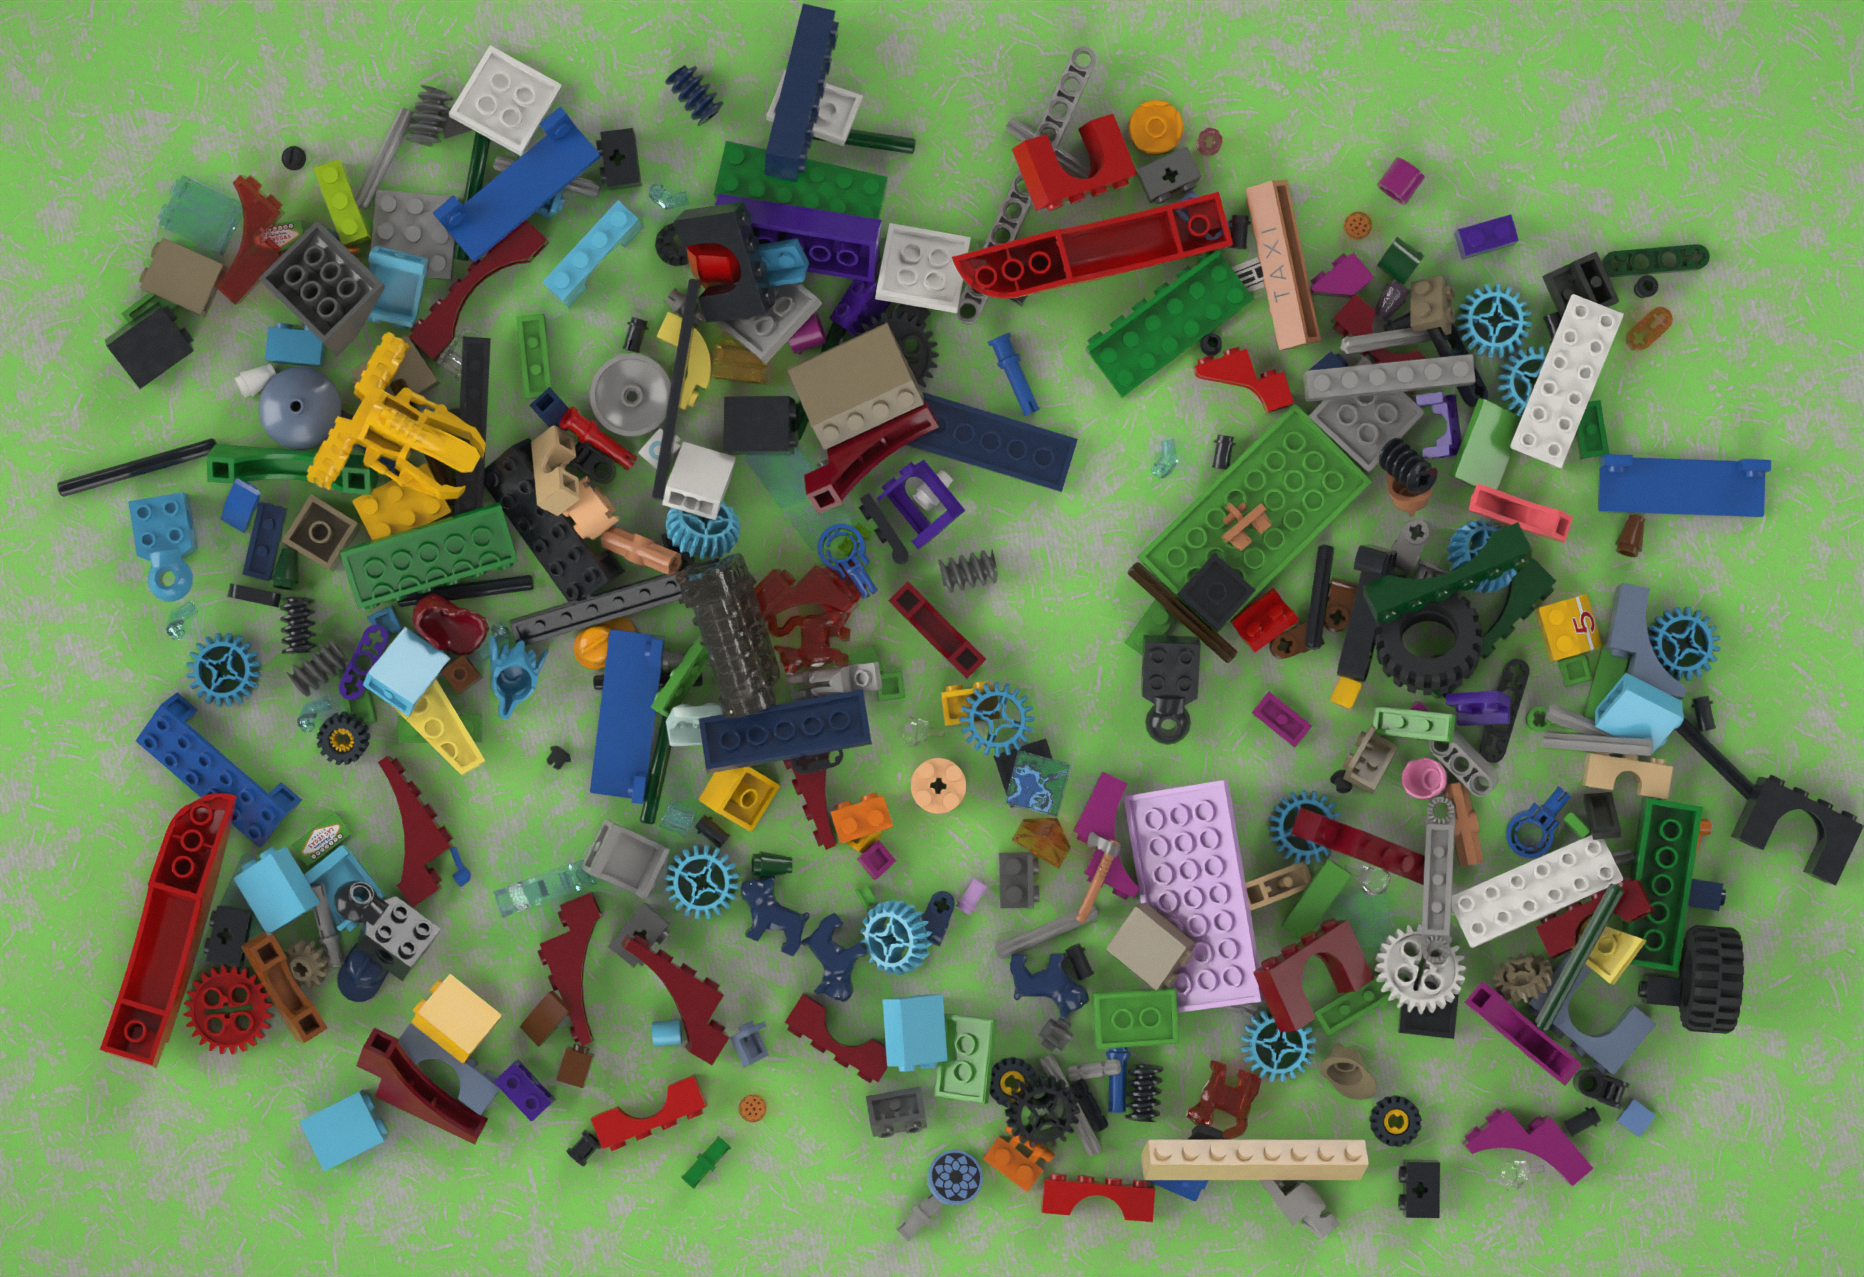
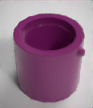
M1396 157L1377 186L1391 199L1406 205L1425 179V176L1409 162Z
M816 311L788 340L794 354L798 353L801 355L803 351L827 343L823 326Z

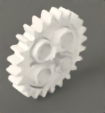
M1418 924L1414 932L1410 925H1407L1405 934L1400 929H1397L1395 938L1389 935L1386 939L1387 944L1382 943L1379 949L1382 953H1378L1375 959L1380 962L1376 965L1375 971L1381 973L1376 981L1385 982L1381 992H1391L1388 998L1389 1001L1395 998L1399 999L1398 1008L1406 1003L1408 1004V1012H1411L1413 1007L1417 1006L1419 1013L1422 1014L1427 1006L1429 1011L1433 1013L1436 1009V1004L1443 1009L1446 1001L1452 1003L1455 998L1454 994H1459L1461 990L1459 985L1465 981V978L1460 974L1465 972L1466 967L1458 965L1464 960V956L1455 955L1460 947H1450L1449 956L1443 964H1432L1426 959L1424 960L1422 966L1423 973L1418 982V991H1414L1413 986L1419 970L1417 965L1422 957V926ZM1432 942L1428 946V954L1430 956L1439 957L1442 955L1444 949L1441 943ZM1404 949H1412L1416 956L1410 957L1406 955ZM1397 974H1406L1410 981H1401ZM1424 982H1433L1437 989L1431 990L1427 988Z

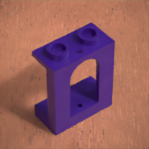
M924 459L916 465L910 462L899 471L902 476L898 480L893 477L881 487L884 492L876 498L878 501H881L888 497L917 532L918 536L911 542L918 550L934 539L966 511ZM910 477H917L923 480L947 509L932 524L906 492L905 484Z

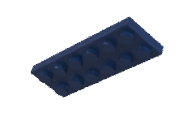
M923 392L924 402L928 403L938 420L939 427L909 442L906 446L1062 492L1078 439Z
M863 689L699 719L707 774L872 744Z

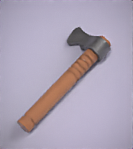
M1090 832L1087 846L1089 848L1098 846V849H1102L1104 855L1075 918L1082 923H1086L1087 917L1105 880L1106 873H1108L1114 857H1117L1121 848L1119 842L1112 839L1108 841L1099 837L1094 832Z

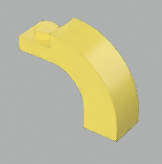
M667 312L657 335L658 340L677 348L682 318ZM695 327L688 361V374L684 384L680 408L685 412L689 406L693 408L698 399L699 392L696 391L697 387L708 391L712 378L710 352L703 337Z

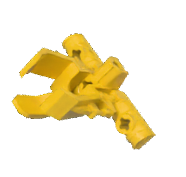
M390 332L384 333L381 338L383 340L381 345H377L367 363V370H363L360 382H357L354 386L355 391L353 394L362 400L352 420L337 416L334 429L331 428L328 432L329 437L327 441H323L314 457L313 466L310 465L307 470L309 473L306 477H308L309 482L316 483L319 487L330 490L332 482L336 480L343 470L353 445L359 444L366 448L363 464L382 475H387L396 481L400 487L407 486L424 494L433 495L438 499H458L464 494L466 486H441L407 461L411 450H417L461 473L473 472L480 459V455L483 459L486 443L475 427L467 425L456 415L447 411L445 405H437L430 402L424 396L412 392L409 388H403L396 396L384 391L399 370L406 350L410 348L408 343L403 342V339L396 338ZM411 401L418 405H426L430 408L435 409V411L433 412L425 409L424 412L421 413L420 411L409 405V403ZM449 433H452V434H454V435H457V436H460V437H462V438H465V439L470 440V444H468L467 442H465V441H463V440H461V439H459V438H457V437H455V436H453V435H451V434H449ZM381 456L396 461L395 469L400 471L399 476L387 470L388 468L378 461Z

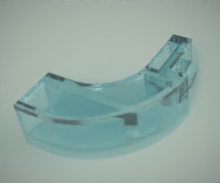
M585 859L493 891L502 918L597 884L594 876L581 869Z

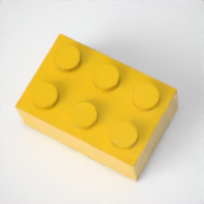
M425 463L417 467L437 482L429 464ZM394 480L374 489L370 495L364 494L352 500L372 540L454 515V511L447 499H438L433 495L424 494L407 486L400 487Z

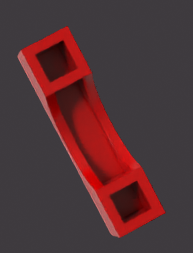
M694 1074L668 1085L667 1099L663 1108L650 1117H633L625 1113L619 1106L594 1115L590 1119L602 1149L610 1147V1150L614 1151L626 1146L625 1140L634 1136L638 1141L652 1135L651 1129L661 1126L662 1130L677 1125L676 1119L687 1115L689 1120L703 1114L702 1108H705L707 1103Z
M1050 1173V1178L1044 1177L1042 1213L1070 1216L1078 1202L1086 1197L1098 1195L1113 1200L1122 1210L1125 1220L1153 1222L1156 1189L1154 1186H1149L1150 1181L1133 1180V1184H1122V1179L1105 1178V1182L1094 1181L1093 1176L1078 1175V1180L1066 1179L1067 1175L1061 1173Z

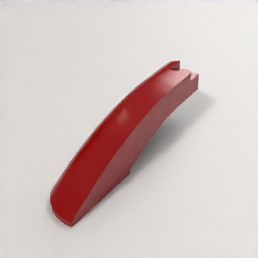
M1218 191L1133 214L1048 231L953 256L952 260L963 280L976 291L994 298L1013 299L1164 264L1232 246L1233 242ZM1187 210L1190 219L1188 224L1175 212ZM1221 229L1222 236L1214 240L1204 238L1207 233L1214 237Z
M215 793L202 796L191 804H186L171 820L148 882L147 895L135 942L119 995L100 1047L101 1051L128 1061L157 1068L165 1043L169 1042L204 933L227 845L237 799L236 795Z

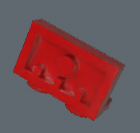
M1274 588L1230 620L1241 639L1254 653L1299 621L1293 610L1282 600Z

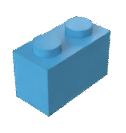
M276 323V327H268L265 352L266 361L270 363L324 368L326 345L306 326H304L303 330L293 329L292 324Z

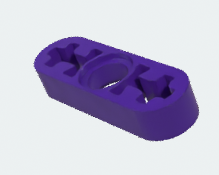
M372 625L364 631L339 683V692L345 699L357 700L364 695L367 688L363 686V679L359 678L356 686L359 688L358 693L352 692L351 695L347 694L349 689L345 685L346 683H352L356 677L350 675L352 669L360 675L367 676V673L382 656L390 640L389 633L384 627ZM380 630V636L384 639L382 643L377 642L373 650H378L377 655L375 656L370 651L362 650L364 644L367 647L371 646L373 639L369 637L370 633H376ZM364 654L368 655L372 660L371 667L366 671H362L357 667L358 657Z

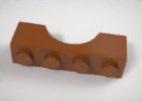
M263 932L241 946L296 1041L306 1043L327 1029L315 1005L304 995L294 980L286 962L287 957L273 934Z

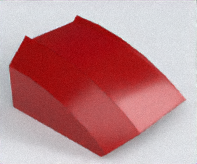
M702 243L687 246V255L692 274L697 280L701 281L704 289L708 286L740 281L741 267L739 261L727 247L718 243Z

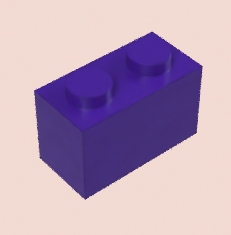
M1511 214L1461 228L1454 233L1461 260L1513 246L1519 241Z

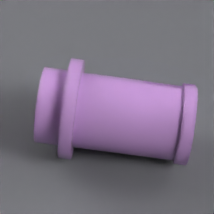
M974 878L961 899L957 898L956 900L958 903L955 907L967 915H970L972 911H976L974 907L985 890H987L984 884Z

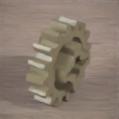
M1530 952L1527 957L1519 953L1517 959L1509 957L1507 964L1500 963L1501 969L1494 970L1495 977L1492 978L1497 993L1503 996L1506 1001L1512 998L1513 1003H1517L1519 999H1523L1526 1003L1529 997L1538 999L1539 992H1548L1546 986L1553 985L1552 978H1554V973L1548 959L1544 960L1541 954L1535 958L1533 952Z

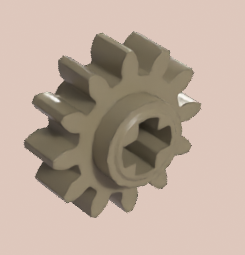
M300 939L297 944L291 943L284 953L287 957L288 968L293 978L297 979L296 983L299 987L304 982L308 989H311L314 984L320 985L331 970L325 966L330 961V958L322 957L321 954L324 952V948L316 950L314 948V941H311L306 946L305 941Z

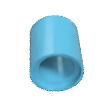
M680 1019L652 1022L654 1047L682 1044Z

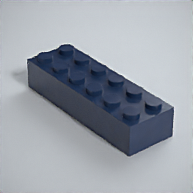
M808 4L802 5L766 149L765 175L797 182L799 173H805L808 148H811L814 124H817L820 99H823L826 75H829L832 51L835 50L838 39L839 22L835 21L834 10Z

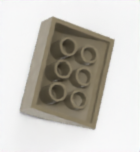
M888 323L787 369L810 424L824 450L924 404L923 392Z

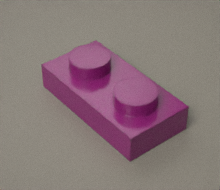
M1269 691L1251 712V714L1294 748L1312 727Z

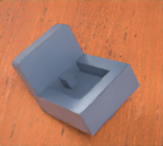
M753 1020L738 1027L739 1033L730 1037L743 1067L749 1066L769 1055L758 1030L766 1027L764 1021L756 1025Z

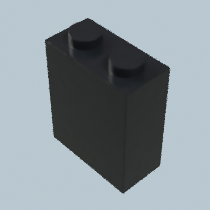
M160 302L151 306L105 339L107 348L139 389L194 351L191 344L194 339L185 327L180 329L175 323V320L178 319L168 305L163 307Z
M790 396L724 397L723 452L729 455H794V447H798L799 442L798 432L795 431V420L799 418L798 403H795V399Z

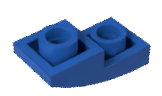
M237 478L227 497L221 520L245 533L250 526L252 513L259 504L261 492L253 484L243 482Z

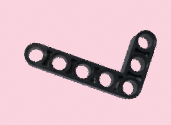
M1371 544L1360 545L1358 548L1354 570L1361 571L1338 664V676L1360 682H1365L1367 679L1376 645L1377 623L1364 597L1363 585L1387 575H1393L1397 559V551Z

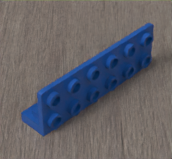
M561 106L539 124L547 135L465 204L462 205L453 195L433 212L435 217L473 262L480 259L600 159L601 155L574 125Z
M1604 454L1599 457L1598 511L1763 517L1765 473L1771 471V460L1742 459L1740 461L1636 458L1633 455Z
M615 629L610 631L590 785L591 793L632 798L631 803L643 804L656 715V711L651 706L659 691L665 636Z
M178 692L159 706L136 739V742L198 796L202 797L215 793L236 795L237 799L231 824L257 847L261 848L281 821L300 804L302 799L282 782L267 793L186 723L198 710Z

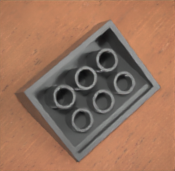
M318 220L258 278L336 356L340 355L357 338L386 287Z

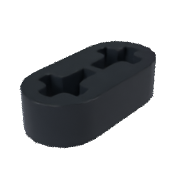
M230 583L227 597L279 608L281 594Z
M838 750L839 756L835 757L834 763H830L829 759L819 760L818 755L821 754L806 756L807 758L816 757V762L809 763L808 769L803 770L802 766H797L796 761L800 760V757L791 760L792 766L796 772L801 774L832 768L842 762L844 757L843 750Z

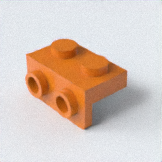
M877 792L861 797L862 802L854 805L851 804V801L835 805L836 810L830 813L840 844L893 828L883 795L878 797Z

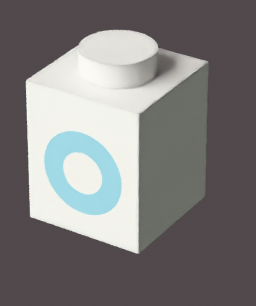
M661 428L638 452L655 469H657L663 435ZM677 435L675 437L672 459L679 453L681 448L678 444L681 439Z

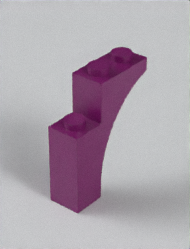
M1101 772L1073 832L1078 834L1077 840L1087 844L1090 832H1094L1099 837L1108 841L1110 839L1115 840L1116 813L1127 783L1105 772ZM1096 846L1084 871V874L1089 876L1087 881L1090 883L1104 855L1102 849L1099 850L1098 846ZM1117 855V857H1114L1108 873H1106L1103 884L1105 883L1113 887L1112 893L1127 900L1129 895L1135 898L1139 887L1126 873L1119 855Z
M1483 981L1480 982L1464 1002L1496 1032L1515 1045L1531 1061L1564 1086L1582 1066L1576 1058L1538 1029Z
M1503 1107L1501 1110L1496 1108L1485 1117L1487 1122L1480 1128L1474 1126L1464 1135L1466 1140L1462 1142L1471 1154L1492 1148H1512L1532 1153L1554 1167L1571 1186H1574L1594 1169L1551 1117L1547 1115L1543 1118L1539 1115L1528 1124L1530 1129L1526 1132L1506 1108Z

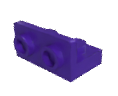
M854 280L829 319L844 328L852 336L857 337L854 334L855 331L861 333L865 331L861 323L863 322L870 326L872 324L870 320L871 315L877 321L880 320V312H885L891 302L875 299L876 282Z
M1500 691L1446 694V705L1456 709V723L1459 726L1510 723L1511 696Z
M519 1059L495 1080V1084L530 1121H534L556 1100Z

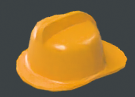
M623 616L584 628L574 641L573 652L576 660L588 669L599 670L604 668L610 631L615 629L636 632L633 623Z

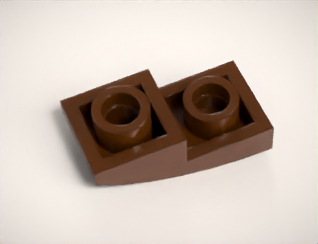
M552 990L532 1010L520 1028L539 1047L558 1028L559 1023L572 1010Z

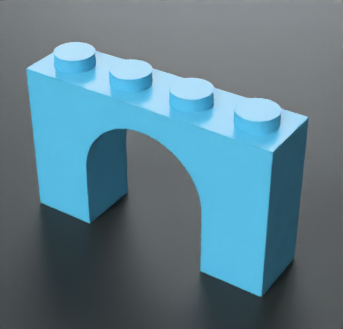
M617 201L543 280V284L569 308L587 289L585 282L599 263L620 244L625 248L643 229L639 219L620 201Z

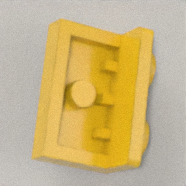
M990 681L973 683L974 688L964 690L962 684L946 686V692H941L945 726L964 724L960 722V717H968L969 713L961 711V707L971 708L972 704L966 701L967 696L976 700L978 697L973 690L977 688L981 694L986 693L983 687L986 683L989 685L990 691L995 690L994 686H990ZM997 696L984 699L976 709L993 711L998 703ZM995 711V715L991 713L990 716L983 714L989 720L1000 719L999 711ZM974 717V722L985 721L983 719Z

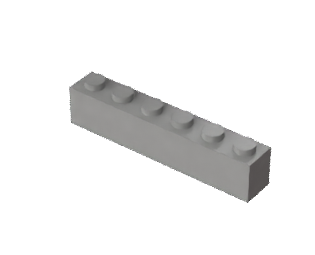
M1473 354L1310 370L1303 374L1306 401L1467 386L1475 383Z

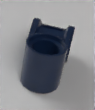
M939 891L933 894L921 918L922 921H929L925 929L932 933L927 937V940L939 947L948 928V922L955 904L953 896L946 891ZM944 897L947 899L946 904L950 907L949 909L943 908L942 911L937 910L938 905L934 902L935 900L940 901Z

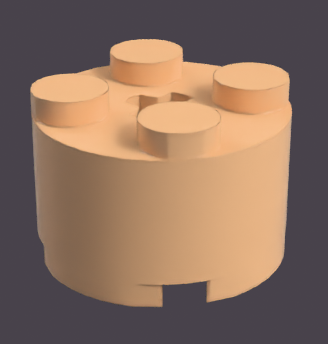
M585 476L579 481L581 499L565 510L563 514L566 517H572L576 522L573 527L582 539L590 538L595 540L617 523L620 517L612 515L616 510L598 486L592 489L588 484L592 480Z
M943 758L927 760L918 766L912 776V796L916 803L928 812L936 814L949 812L956 808L964 798L966 792L965 776L962 770L950 760ZM936 778H942V783L947 785L946 789H942L940 794H936L935 789L930 788L931 782H936Z

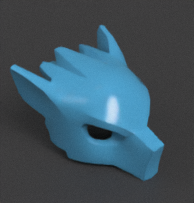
M490 635L491 687L495 696L499 699V717L509 719L517 704L527 699L533 693L537 684L538 674L546 660L548 649H545L537 661H535L536 654L532 649L526 653L524 641L517 642L511 650H509L508 643H504L498 654L495 637Z

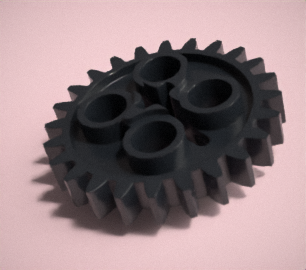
M895 310L891 311L890 317H887L881 311L880 320L878 321L871 315L870 320L872 324L870 326L862 322L861 325L865 330L863 333L888 323L903 355L917 358V362L907 361L918 384L926 387L923 378H933V375L928 370L938 366L931 361V358L939 356L937 352L931 351V348L938 345L937 342L928 340L932 337L933 332L931 330L923 332L927 324L921 322L916 325L918 319L916 315L907 320L906 311H903L901 316L897 317ZM857 331L854 332L856 336L863 334ZM910 338L916 339V349L911 352L905 351V341Z

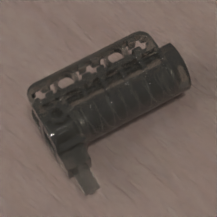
M741 553L729 555L722 559L721 562L703 566L700 563L686 566L675 577L682 591V596L678 601L680 604L685 603L686 608H693L695 617L692 621L695 626H699L701 633L699 643L706 648L708 656L705 661L708 666L712 667L714 673L712 683L718 686L721 694L718 701L723 717L738 718L759 712L773 705L776 702L773 687L780 679V669L743 555Z

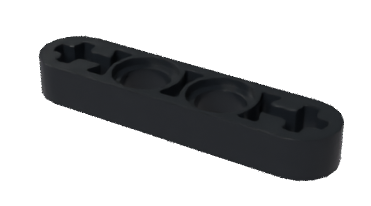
M1451 323V334L1445 335L1441 327L1427 330L1440 357L1469 355L1453 323ZM1446 340L1450 343L1452 350L1447 345ZM1475 365V383L1456 387L1463 401L1470 407H1476L1479 398L1488 399L1487 388Z
M1521 659L1508 661L1501 674L1497 691L1511 690L1515 693L1516 700L1514 704L1510 705V723L1505 731L1498 732L1493 728V725H1486L1479 753L1489 763H1496L1502 760L1507 750L1530 671L1528 664ZM1516 664H1519L1520 670L1523 671V675L1517 676L1515 684H1520L1519 689L1511 685H1504L1505 680L1508 682L1512 681L1513 673L1509 672V668L1515 667ZM1489 733L1495 736H1504L1503 742L1497 740L1496 749L1500 751L1498 755H1493L1492 758H1489V752L1485 751L1486 746H1491L1494 738H1488Z

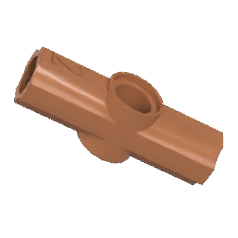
M611 526L602 533L600 538L601 547L625 556L624 559L646 568L649 566L667 575L673 576L675 572L679 571L682 563V554L660 546L654 540L636 533L633 535L616 526Z
M1462 782L1447 784L1443 790L1444 797L1451 800L1456 809L1454 844L1459 867L1482 863L1484 861L1478 838L1479 824L1476 812L1471 806L1468 788Z

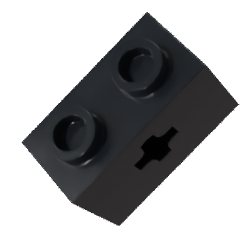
M627 128L600 132L601 140H596L597 151L604 159V167H600L602 184L607 183L609 190L642 186L634 129ZM618 153L621 154L622 158H625L621 160L620 166H616L615 162L611 161L616 159V154Z
M224 905L217 906L216 910H212L209 926L213 927L211 938L207 937L204 945V954H207L206 961L235 967L244 966L246 955L241 946L249 941L254 917L253 911ZM229 929L233 939L228 940L226 943V937L222 936V932Z
M1403 1159V1166H1399L1398 1172L1399 1183H1403V1194L1398 1196L1399 1211H1403V1215L1406 1218H1440V1162L1438 1160ZM1418 1182L1425 1187V1190L1420 1191V1196H1417V1193L1412 1190V1187H1417Z

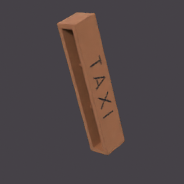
M1272 180L1246 188V203L1250 209L1252 231L1256 238L1258 259L1264 276L1263 284L1267 290L1269 312L1273 319L1274 336L1279 350L1296 349L1321 342L1288 181Z

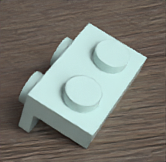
M707 703L702 706L681 704L673 707L666 720L670 746L702 745L699 719L727 714V705Z

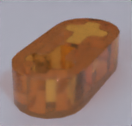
M1656 307L1646 314L1626 334V344L1634 351H1642L1649 347L1672 325L1673 317L1671 312L1664 307ZM1654 314L1658 316L1663 314L1666 317L1663 320L1664 327L1661 324L1657 325L1654 329L1650 327L1655 321ZM1646 329L1648 334L1643 338L1645 344H1635L1633 342L1635 339L1633 333L1640 334Z

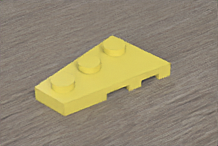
M1587 920L1580 931L1579 939L1581 938L1590 920ZM1606 926L1585 964L1608 983L1614 985L1647 940Z

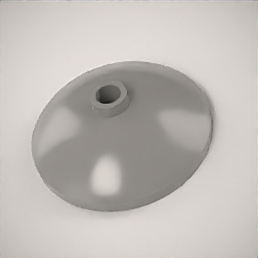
M632 353L618 355L605 362L594 375L590 386L591 407L598 421L611 432L628 437L641 436L655 430L665 420L671 382L665 370L653 359ZM631 392H636L638 395L637 400L634 402L628 400V394Z

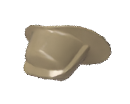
M1337 1043L1334 1045L1328 1058L1319 1065L1320 1073L1337 1091L1348 1098L1357 1100L1368 1099L1377 1090L1376 1081L1365 1069L1363 1056L1355 1049L1344 1047L1342 1044Z

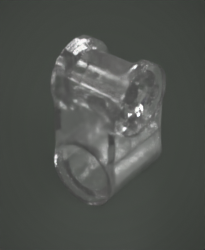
M471 327L461 329L436 362L437 367H443L454 374L457 381L461 380L463 337L469 333H474L476 337L483 338L479 331ZM450 359H451L452 361H454L455 363H457V364L459 365V367H457L456 365H454L453 363H451V362H450Z

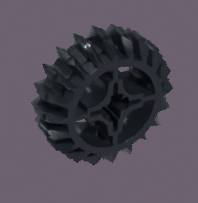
M1041 1073L1039 1074L1038 1081L1029 1076L1028 1081L1030 1083L1026 1086L1024 1082L1019 1081L1018 1084L1021 1090H1011V1094L1015 1099L1006 1100L1007 1105L1011 1107L1005 1110L1006 1117H1009L1006 1123L1008 1127L1013 1128L1011 1131L1013 1136H1020L1019 1141L1022 1144L1029 1140L1031 1148H1034L1039 1142L1041 1149L1044 1150L1047 1142L1056 1147L1057 1142L1055 1140L1059 1137L1061 1141L1066 1142L1064 1133L1073 1134L1074 1129L1070 1124H1078L1079 1120L1074 1115L1080 1113L1079 1106H1076L1079 1100L1076 1095H1072L1074 1092L1072 1087H1065L1066 1082L1063 1079L1056 1082L1054 1075H1050L1046 1081L1044 1074ZM1039 1093H1045L1041 1098L1032 1097ZM1059 1097L1063 1100L1064 1105L1061 1118L1054 1112L1057 1106L1056 1101ZM1024 1105L1031 1111L1028 1117L1029 1122L1026 1126L1021 1120ZM1046 1107L1049 1114L1045 1113L1042 1115L1041 1113V1115H1039L1036 1108L1038 1110L1043 1108L1044 1110V1108ZM1044 1125H1052L1048 1129L1040 1130Z

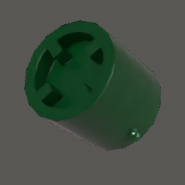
M1396 237L1378 262L1377 267L1396 279L1398 283L1404 285L1424 255L1399 237Z

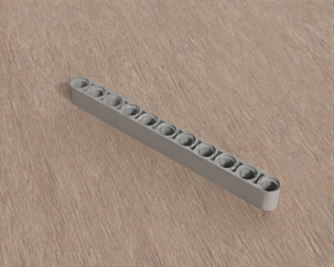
M1086 46L1078 47L1072 52L1033 137L1041 136V133L1046 129L1054 130L1057 134L1056 139L1051 142L1054 153H1056L1095 67V54L1092 49ZM1084 53L1090 56L1091 62L1088 66L1080 67L1076 64L1075 59L1079 54ZM1068 79H1075L1079 82L1080 86L1077 91L1068 92L1064 88V83ZM1064 104L1068 108V113L1064 117H1056L1052 113L1054 106ZM1020 169L1015 176L983 249L1001 244L995 240V234L1001 229L1009 231L1011 237L1008 242L1016 240L1033 203L1029 193H1022L1018 189L1019 182L1023 180ZM1016 204L1022 208V214L1018 218L1013 219L1006 214L1007 208L1010 205ZM966 284L956 313L959 321L965 325L976 323L980 319L990 296L976 294L973 292L972 287ZM968 304L973 305L976 308L975 316L971 319H964L960 313L962 307Z

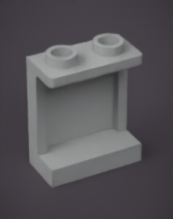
M604 819L581 869L594 877L606 880L646 899L648 894H651L655 889L656 878L660 869H663L668 862L669 849L660 843L608 819Z

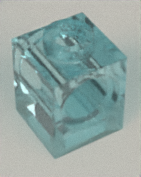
M670 800L659 826L687 837L698 811Z

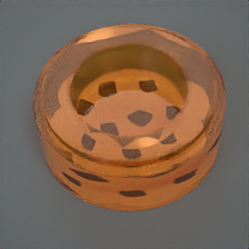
M1363 212L1351 213L1344 222L1345 234L1353 240L1364 239L1372 229L1370 217Z
M757 1094L745 1096L739 1104V1113L748 1122L760 1121L767 1111L765 1100Z

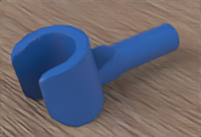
M454 846L450 848V852L459 870L452 876L457 884L462 887L470 881L471 874L462 863L458 850Z

